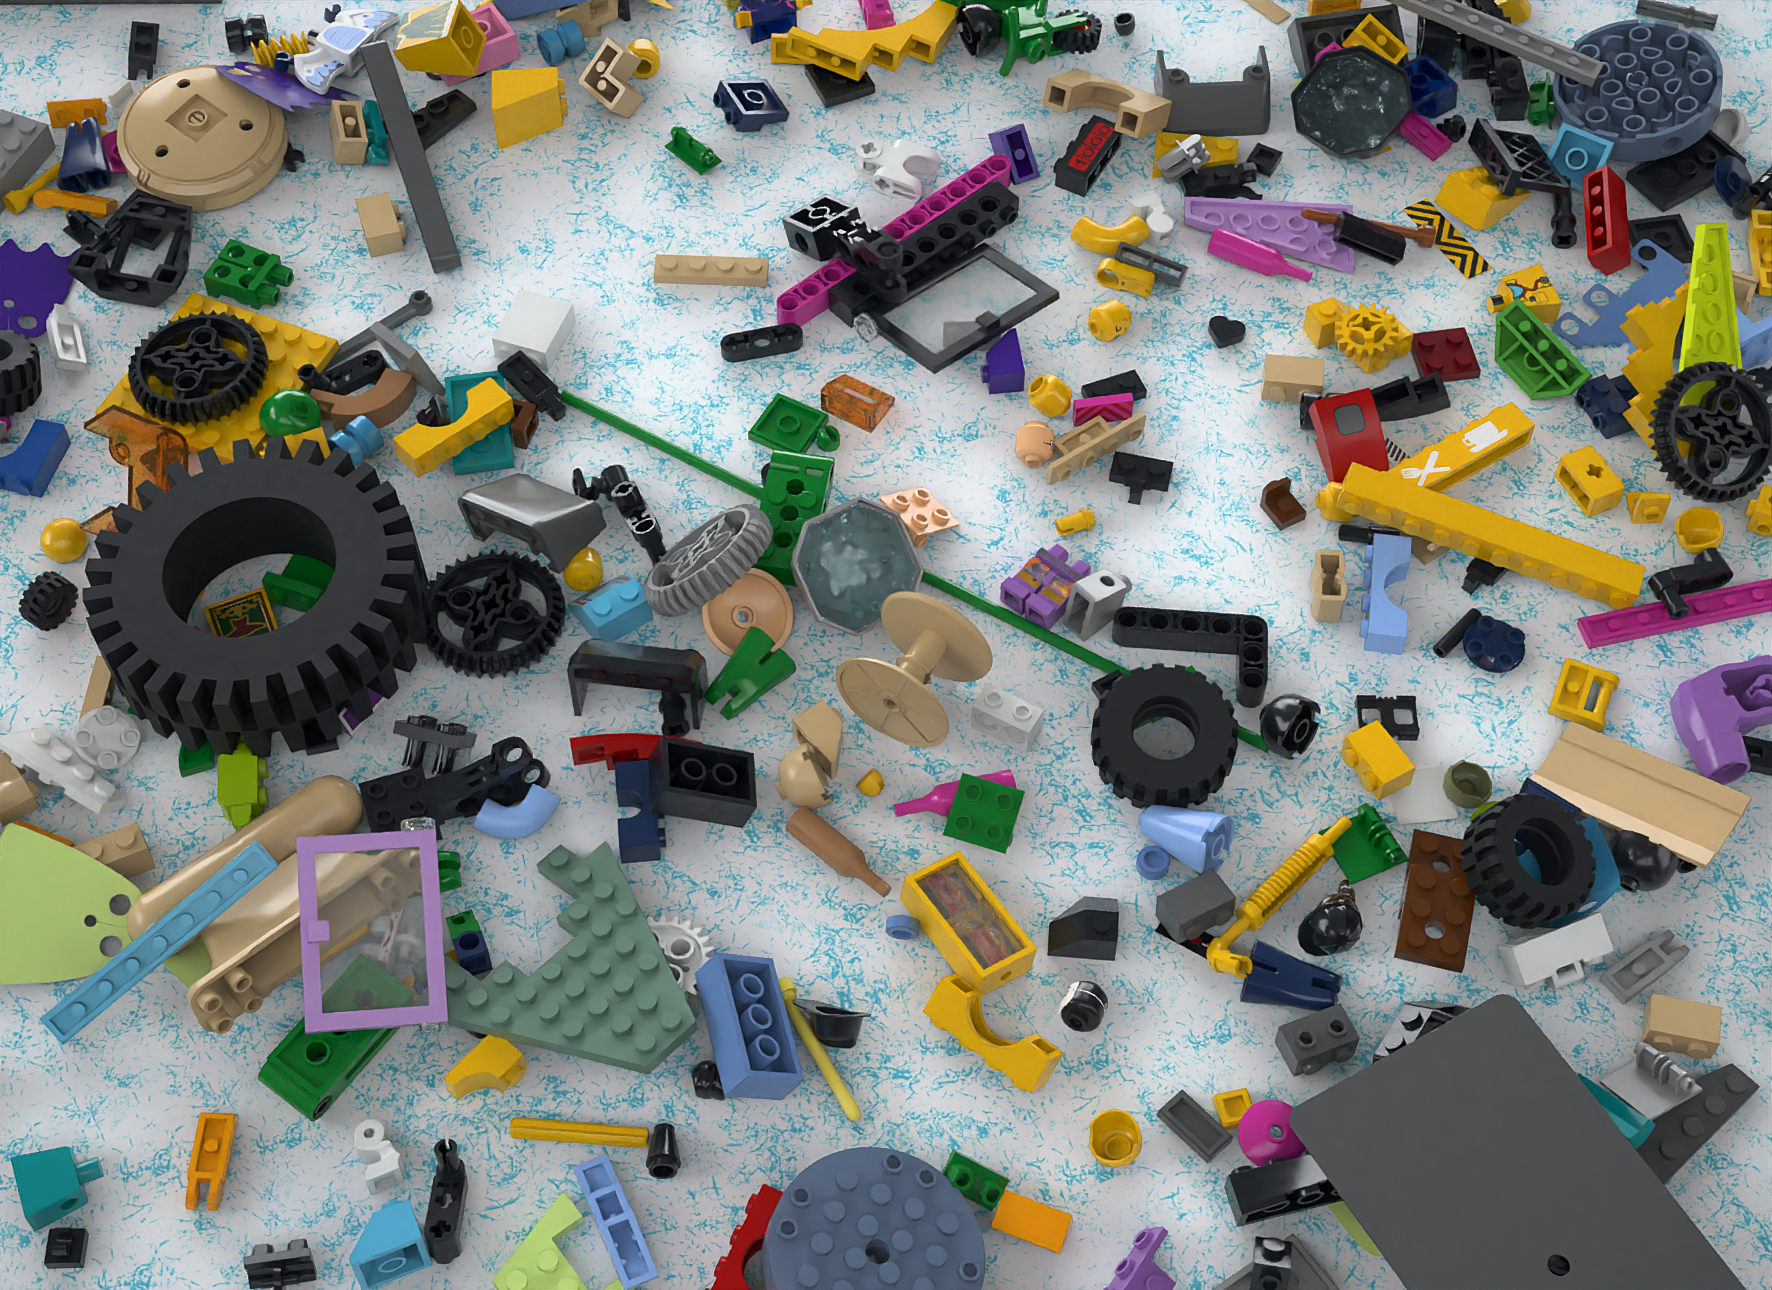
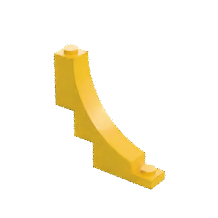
M935 0L928 9L915 18L892 27L876 30L847 31L822 28L818 35H814L792 26L788 32L786 53L858 82L871 63L895 73L908 55L933 64L957 30L958 24H956L955 11L958 7L941 0Z

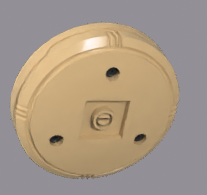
M196 65L169 72L147 84V87H143L144 91H139L140 94H136L128 103L119 120L117 146L129 179L137 189L173 203L192 206L193 212H206L227 208L249 199L266 187L279 172L284 163L283 158L289 142L288 129L282 108L218 72L215 67L221 65ZM237 68L226 70L235 75H252Z

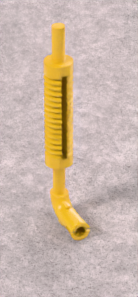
M1342 816L1323 836L1313 833L1235 910L1237 921L1219 938L1215 937L1208 945L1206 957L1215 972L1232 974L1242 979L1247 977L1245 973H1251L1252 961L1250 958L1233 954L1229 951L1228 947L1246 930L1258 931L1334 855V849L1331 845L1352 826L1351 821L1347 817Z

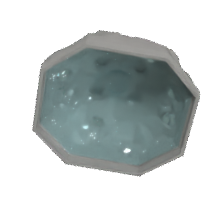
M860 496L804 522L790 563L794 580L802 595V599L817 622L853 636H860L882 625L881 608L885 599L897 592H917L924 571L899 512Z

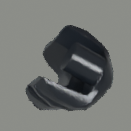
M710 1060L701 1061L691 1071L696 1096L703 1099L715 1098V1100H725L726 1097L723 1093L717 1065Z

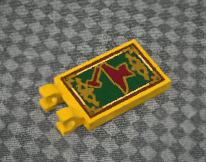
M264 587L204 607L212 634L215 636L229 638L251 637L279 629Z

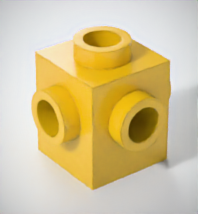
M1763 484L1757 499L1751 498L1747 506L1745 516L1750 518L1746 529L1771 538L1772 487Z

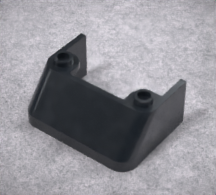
M592 638L582 642L570 657L567 673L575 716H581L589 683L690 694L693 728L700 730L706 703L704 695L709 687L706 659L694 649L680 650L609 642Z

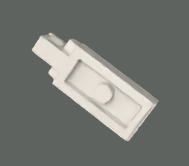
M54 304V309L46 320L54 365L56 368L83 372L87 366V360L78 322L69 320L66 305Z

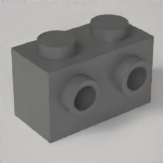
M1212 869L1157 896L1155 916L1174 941L1179 944L1187 939H1196L1205 930L1215 925L1221 926L1227 923L1234 916L1236 897L1216 871Z
M1341 1003L1279 1026L1275 1044L1291 1074L1295 1077L1302 1073H1305V1075L1314 1074L1322 1069L1325 1064L1336 1061V1063L1347 1061L1354 1055L1360 1037Z

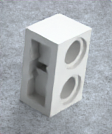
M987 683L972 705L971 727L1027 754L1042 731L1044 709Z

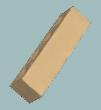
M96 656L79 721L83 715L91 710L111 705L116 683L102 656Z

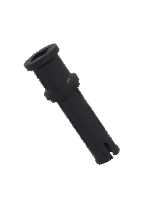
M1561 175L1570 189L1567 195L1556 193L1553 195L1555 214L1551 218V227L1554 230L1551 241L1552 245L1558 249H1569L1577 242V234L1574 231L1577 221L1576 216L1572 213L1571 179Z
M661 691L662 697L658 703V709L663 715L662 734L678 738L685 736L690 731V725L685 719L684 713L687 708L686 700L680 693Z

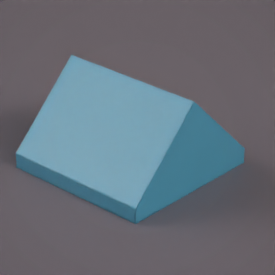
M1562 123L1548 157L1561 175L1571 179V187L1583 192L1582 176L1606 164L1608 165L1615 143Z

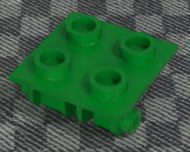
M962 773L943 835L1006 854L1007 848L1011 846L1014 834L1012 832L1025 791Z
M1368 803L1358 807L1357 811L1359 814L1349 819L1352 826L1331 845L1334 849L1333 858L1351 885L1409 860L1375 807L1370 806ZM1332 826L1319 831L1318 834L1323 836Z

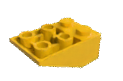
M1482 165L1449 173L1434 202L1476 231H1481L1494 226L1530 197L1532 192L1527 189L1516 188L1513 196L1502 195Z

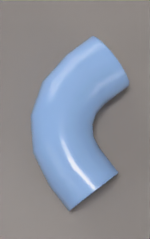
M532 784L521 804L515 807L502 806L487 798L474 821L473 828L504 840L525 838L543 828L556 811L562 798L535 784Z

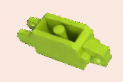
M242 735L233 755L221 754L218 756L217 801L222 808L224 818L232 822L233 828L236 830L235 832L264 813V806L269 805L268 789L264 786V779L269 778L267 759L258 758L257 755L253 756Z

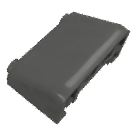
M516 473L467 490L457 500L473 538L484 542L495 530L522 540L529 544L534 555L538 556L540 553H543L550 560L547 565L548 569L558 574L569 565L575 555L585 549L607 527L602 515L603 510L597 502L584 499L536 480L528 474Z

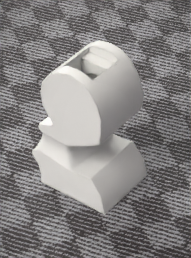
M1150 193L1129 201L1127 219L1131 216L1141 218L1147 224L1150 231V236L1146 242L1156 248L1167 247L1172 240L1174 222L1166 215L1163 199L1157 197L1154 193Z
M367 1119L360 1122L354 1130L353 1140L362 1162L371 1164L368 1165L365 1171V1182L370 1195L405 1182L403 1178L405 1166L401 1155L394 1149L391 1141L388 1140L382 1123L375 1119Z

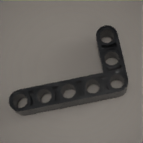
M1130 606L1119 608L1115 612L1112 639L1117 645L1129 648L1236 655V700L1240 705L1247 708H1255L1263 702L1268 681V626L1263 618L1245 614Z

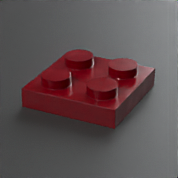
M1465 327L1413 333L1410 351L1420 378L1439 372L1443 383L1479 378L1481 369Z

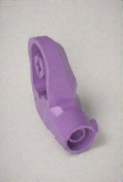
M1757 656L1745 662L1717 666L1682 682L1670 700L1671 716L1679 737L1689 750V755L1701 776L1723 785L1739 779L1750 770L1751 764L1742 735L1751 732L1757 727L1772 724V656Z

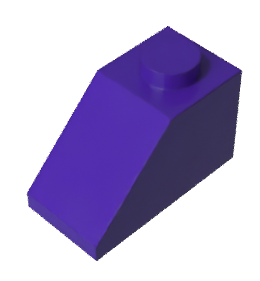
M1024 123L1011 125L988 134L994 155H1005L1011 161L1010 180L1013 185L1040 177Z
M1016 328L1009 329L986 353L985 365L980 367L982 383H987L989 395L1024 391L1025 370Z

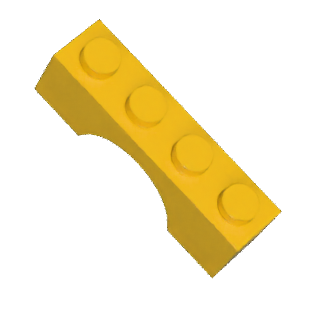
M491 377L466 392L468 408L465 414L456 422L443 427H429L416 423L393 438L397 457L418 478L435 470L443 462L453 456H457L462 450L476 441L482 440L487 434L507 424L515 417L512 398Z
M957 973L941 978L922 1011L931 1018V1023L958 1038V1043L965 1049L978 1053L984 1058L987 1066L996 1071H1001L1011 1078L1012 1084L1018 1089L1032 1093L1044 1087L1064 1053L1038 1033L1020 1041H1008L999 1037L989 1028L983 1017L981 1005L983 993Z

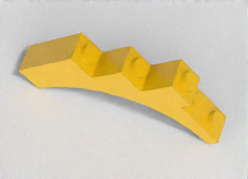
M1686 281L1674 291L1677 297L1673 300H1670L1667 296L1657 305L1653 300L1644 307L1638 303L1625 314L1628 319L1619 326L1637 348L1635 352L1627 357L1630 363L1622 368L1621 371L1639 392V394L1628 401L1631 407L1623 413V416L1649 448L1655 445L1654 439L1648 437L1651 433H1654V428L1648 426L1651 421L1655 420L1650 412L1657 409L1653 401L1661 398L1658 391L1666 388L1665 382L1673 379L1672 357L1674 344L1680 324L1686 314L1689 281ZM1676 438L1678 450L1684 459L1689 453L1690 443ZM1652 450V452L1656 456H1658L1657 451Z

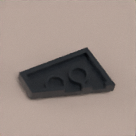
M455 89L427 102L426 107L412 112L410 109L424 151L477 110L475 102L460 90ZM382 121V122H383V125H384L385 132H386V134L388 135L387 130H386V127H385V124H384V121Z

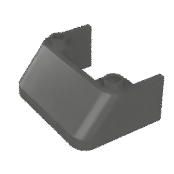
M1260 45L1258 48L1256 65L1245 68L1243 81L1190 83L1189 75L1185 71L1178 68L1166 69L1163 50H1157L1153 81L1155 94L1172 101L1167 125L1162 129V132L1225 137L1261 135L1268 131L1271 118L1270 70L1264 45Z

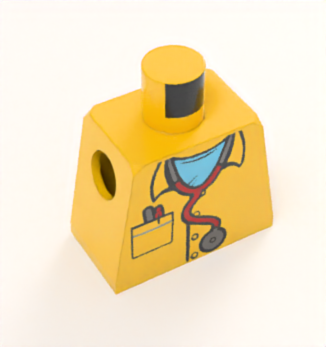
M1536 264L1504 276L1500 280L1496 295L1487 297L1486 300L1487 309L1493 314L1502 312L1515 299L1519 298L1542 323L1556 322L1562 306V301L1541 264Z

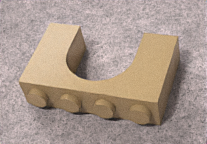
M1077 68L1048 79L1043 105L1064 113L1085 107L1115 112L1118 115L1114 131L1139 139L1166 127L1172 101Z

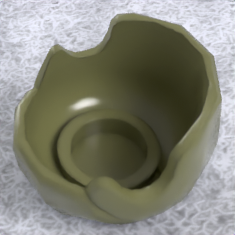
M1460 760L1456 764L1450 765L1445 773L1443 789L1447 798L1456 806L1464 809L1476 808L1484 804L1492 795V781L1488 772L1478 764Z

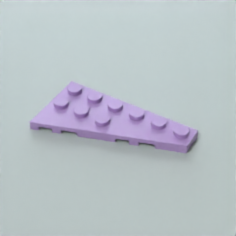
M1185 197L1184 225L1211 233L1219 227L1274 248L1282 254L1354 275L1355 250L1332 241L1335 231L1334 225L1307 220L1301 216V212L1305 208L1337 214L1345 211L1353 215V205Z

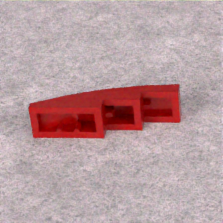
M642 733L597 734L569 738L574 766L606 760L608 771L615 770V763L648 760L661 736L702 743L673 736Z

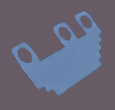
M1643 239L1631 249L1630 255L1647 267L1649 271L1620 298L1605 286L1595 284L1583 295V301L1602 316L1592 326H1589L1573 313L1566 312L1553 324L1552 328L1578 349H1581L1585 344L1591 348H1594L1599 343L1604 347H1607L1610 343L1621 346L1626 342L1629 345L1630 339L1619 327L1628 319L1625 314L1638 303L1644 307L1653 300L1657 305L1667 296L1668 298L1675 296L1674 291L1688 280L1683 275V272L1687 270V266L1651 240ZM1642 246H1650L1655 249L1657 255L1655 259L1648 261L1642 259L1638 251ZM1595 291L1605 292L1609 296L1608 304L1604 306L1594 304L1591 300L1592 293ZM1567 319L1574 320L1579 325V331L1573 335L1566 334L1561 329V323Z

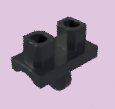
M304 1238L291 1240L287 1245V1251L274 1252L273 1246L268 1243L255 1245L251 1256L244 1257V1269L248 1275L250 1289L274 1288V1290H286L288 1285L314 1281L317 1277L311 1248H308L307 1240Z

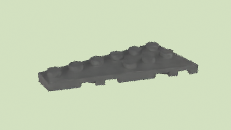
M1733 1063L1694 1079L1695 1083L1702 1088V1092L1652 1120L1656 1126L1646 1141L1636 1150L1663 1185L1758 1091L1760 1086Z

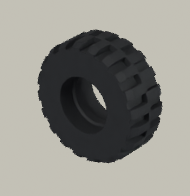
M1164 663L1152 664V668L1144 670L1141 666L1131 670L1129 677L1120 676L1113 682L1111 691L1105 690L1099 700V707L1094 712L1090 744L1092 745V760L1094 765L1099 767L1101 780L1104 784L1108 785L1111 783L1113 785L1112 793L1118 798L1124 799L1126 797L1132 800L1131 805L1142 809L1143 806L1150 807L1152 804L1188 808L1190 803L1194 802L1198 806L1207 801L1209 793H1216L1223 786L1226 776H1229L1238 747L1239 726L1238 720L1233 718L1234 708L1231 701L1228 699L1223 700V690L1216 683L1211 685L1207 682L1206 675L1199 671H1195V673L1186 671V666L1175 664L1173 668L1164 667ZM1170 717L1180 721L1191 731L1195 739L1194 747L1186 755L1176 759L1164 760L1154 758L1146 754L1136 744L1133 736L1135 728L1149 718Z

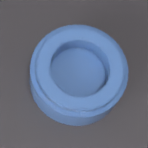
M1147 846L1138 853L1136 868L1142 877L1148 880H1159L1168 873L1170 857L1164 849L1158 846Z
M890 916L886 920L885 932L890 937L896 939H914L919 935L920 922L910 916Z

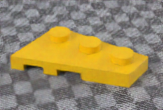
M1157 132L1152 178L1162 177V172L1157 167L1155 161L1178 146L1176 140L1181 143L1192 135ZM1201 136V143L1205 144V151L1209 152L1210 159L1198 168L1234 164L1237 162L1238 139Z

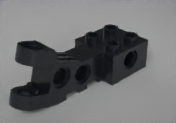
M825 193L781 218L790 248L820 262L836 257L849 263L868 280L872 292L884 302L897 303L906 298V281L895 270L903 264L902 245L883 229L877 226L867 227L866 222L861 220L857 206ZM890 286H898V287H899V288L896 289V290H887V289H886L887 287H890Z
M513 736L492 744L490 755L457 771L426 779L423 766L358 783L371 833L436 829V840L438 841L443 839L440 825H444L445 820L463 815L464 818L476 816L477 811L481 810L487 798L502 806H511L525 799L532 784L545 789L549 785L551 778L549 770L542 761L533 758V752L522 738ZM516 748L522 749L521 756L517 760L507 761L510 751ZM540 770L537 780L531 783L525 782L526 775L530 771Z

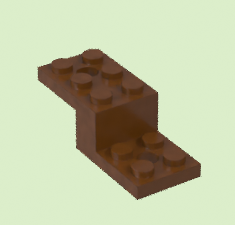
M1414 829L1397 918L1400 919L1394 958L1453 972H1463L1476 898L1474 890H1469L1466 884L1468 877L1466 873L1462 872L1461 861L1464 860V856L1461 855V843L1465 840ZM1443 862L1448 865L1450 871H1438L1433 867V863ZM1429 927L1437 928L1441 931L1443 937L1438 939L1431 938L1426 934L1425 929Z

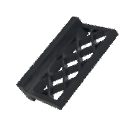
M1476 119L1468 139V144L1502 195L1513 196L1516 188L1563 195L1568 194L1569 185L1533 135L1493 129L1487 119Z

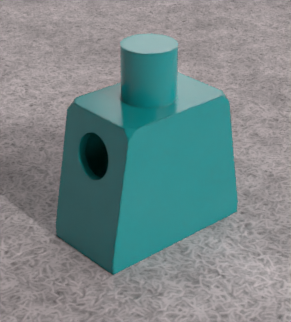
M67 1146L10 1158L24 1216L34 1232L85 1206L88 1203V1197L84 1184L104 1177L98 1157L78 1163L73 1151Z

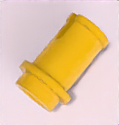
M1081 508L1078 513L1056 519L1055 527L1059 536L1063 538L1066 535L1084 529L1090 531L1091 527L1096 525V521L1091 509L1085 510Z

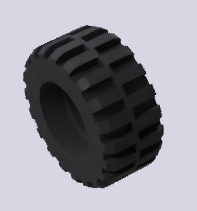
M0 328V417L4 416L6 418L13 416L16 412L21 413L27 410L28 406H32L41 395L42 382L40 354L36 345L23 334L18 335L16 331L9 329L1 330Z
M1515 794L1480 813L1472 820L1471 825L1466 828L1463 837L1465 841L1461 843V855L1464 856V860L1461 861L1462 872L1467 874L1468 880H1466V884L1469 890L1473 889L1476 893V901L1481 906L1485 905L1489 909L1488 913L1494 918L1500 919L1502 917L1503 923L1513 927L1519 925L1522 929L1541 928L1575 911L1582 903L1586 902L1595 881V875L1592 874V871L1596 870V859L1591 856L1593 846L1591 840L1587 841L1584 835L1586 830L1581 823L1577 824L1573 819L1575 816L1568 809H1561L1560 803L1550 798L1545 800V796L1539 794ZM1515 839L1528 847L1535 856L1541 871V883L1533 879L1521 866L1515 851Z

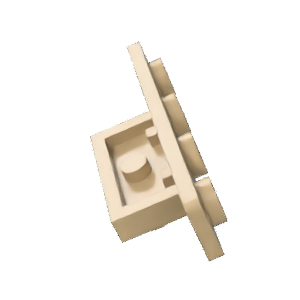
M1141 411L1113 428L1098 415L1054 440V452L1060 458L1048 466L1046 478L1048 484L1053 485L1058 481H1065L1073 472L1082 467L1087 468L1091 466L1096 459L1106 453L1111 454L1120 445L1129 440L1134 441L1139 438L1144 432L1146 415Z

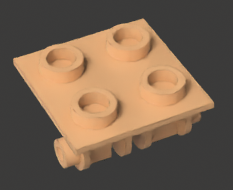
M923 487L879 498L883 503L882 506L899 512L914 547H919L920 549L925 547L928 543L926 538L928 534L960 525L950 512L943 508L931 496L930 492Z

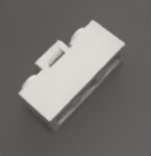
M1591 912L1555 929L1542 928L1497 946L1510 983L1512 985L1524 986L1526 990L1544 985L1545 978L1552 990L1584 978V972L1580 962H1583L1584 966L1593 965L1603 961L1602 955L1614 951L1601 912ZM1566 965L1569 966V970L1557 974L1556 969Z

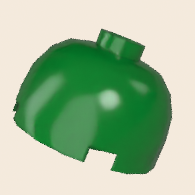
M286 388L275 392L262 404L259 412V424L261 429H265L269 437L296 435L319 428L322 423L321 410L317 401L310 394L300 389Z

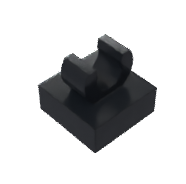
M62 1227L49 1229L44 1265L47 1269L84 1268L89 1238L86 1228Z

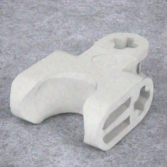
M865 138L859 140L855 145V155L858 158L855 160L854 168L857 174L871 179L872 186L878 192L909 203L917 202L923 193L921 181L910 174L922 173L932 175L941 163L939 154L934 149L905 139H897L890 146L875 139Z

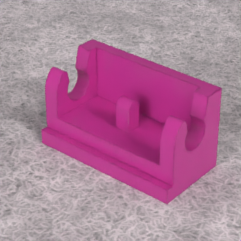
M858 0L867 30L882 29L896 25L888 0Z

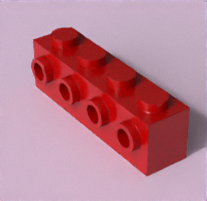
M1606 164L1582 177L1587 258L1595 269L1598 268L1605 276H1608L1631 265L1625 182Z

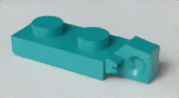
M366 100L362 109L368 138L366 157L370 165L387 166L389 160L385 146L387 136L377 102Z

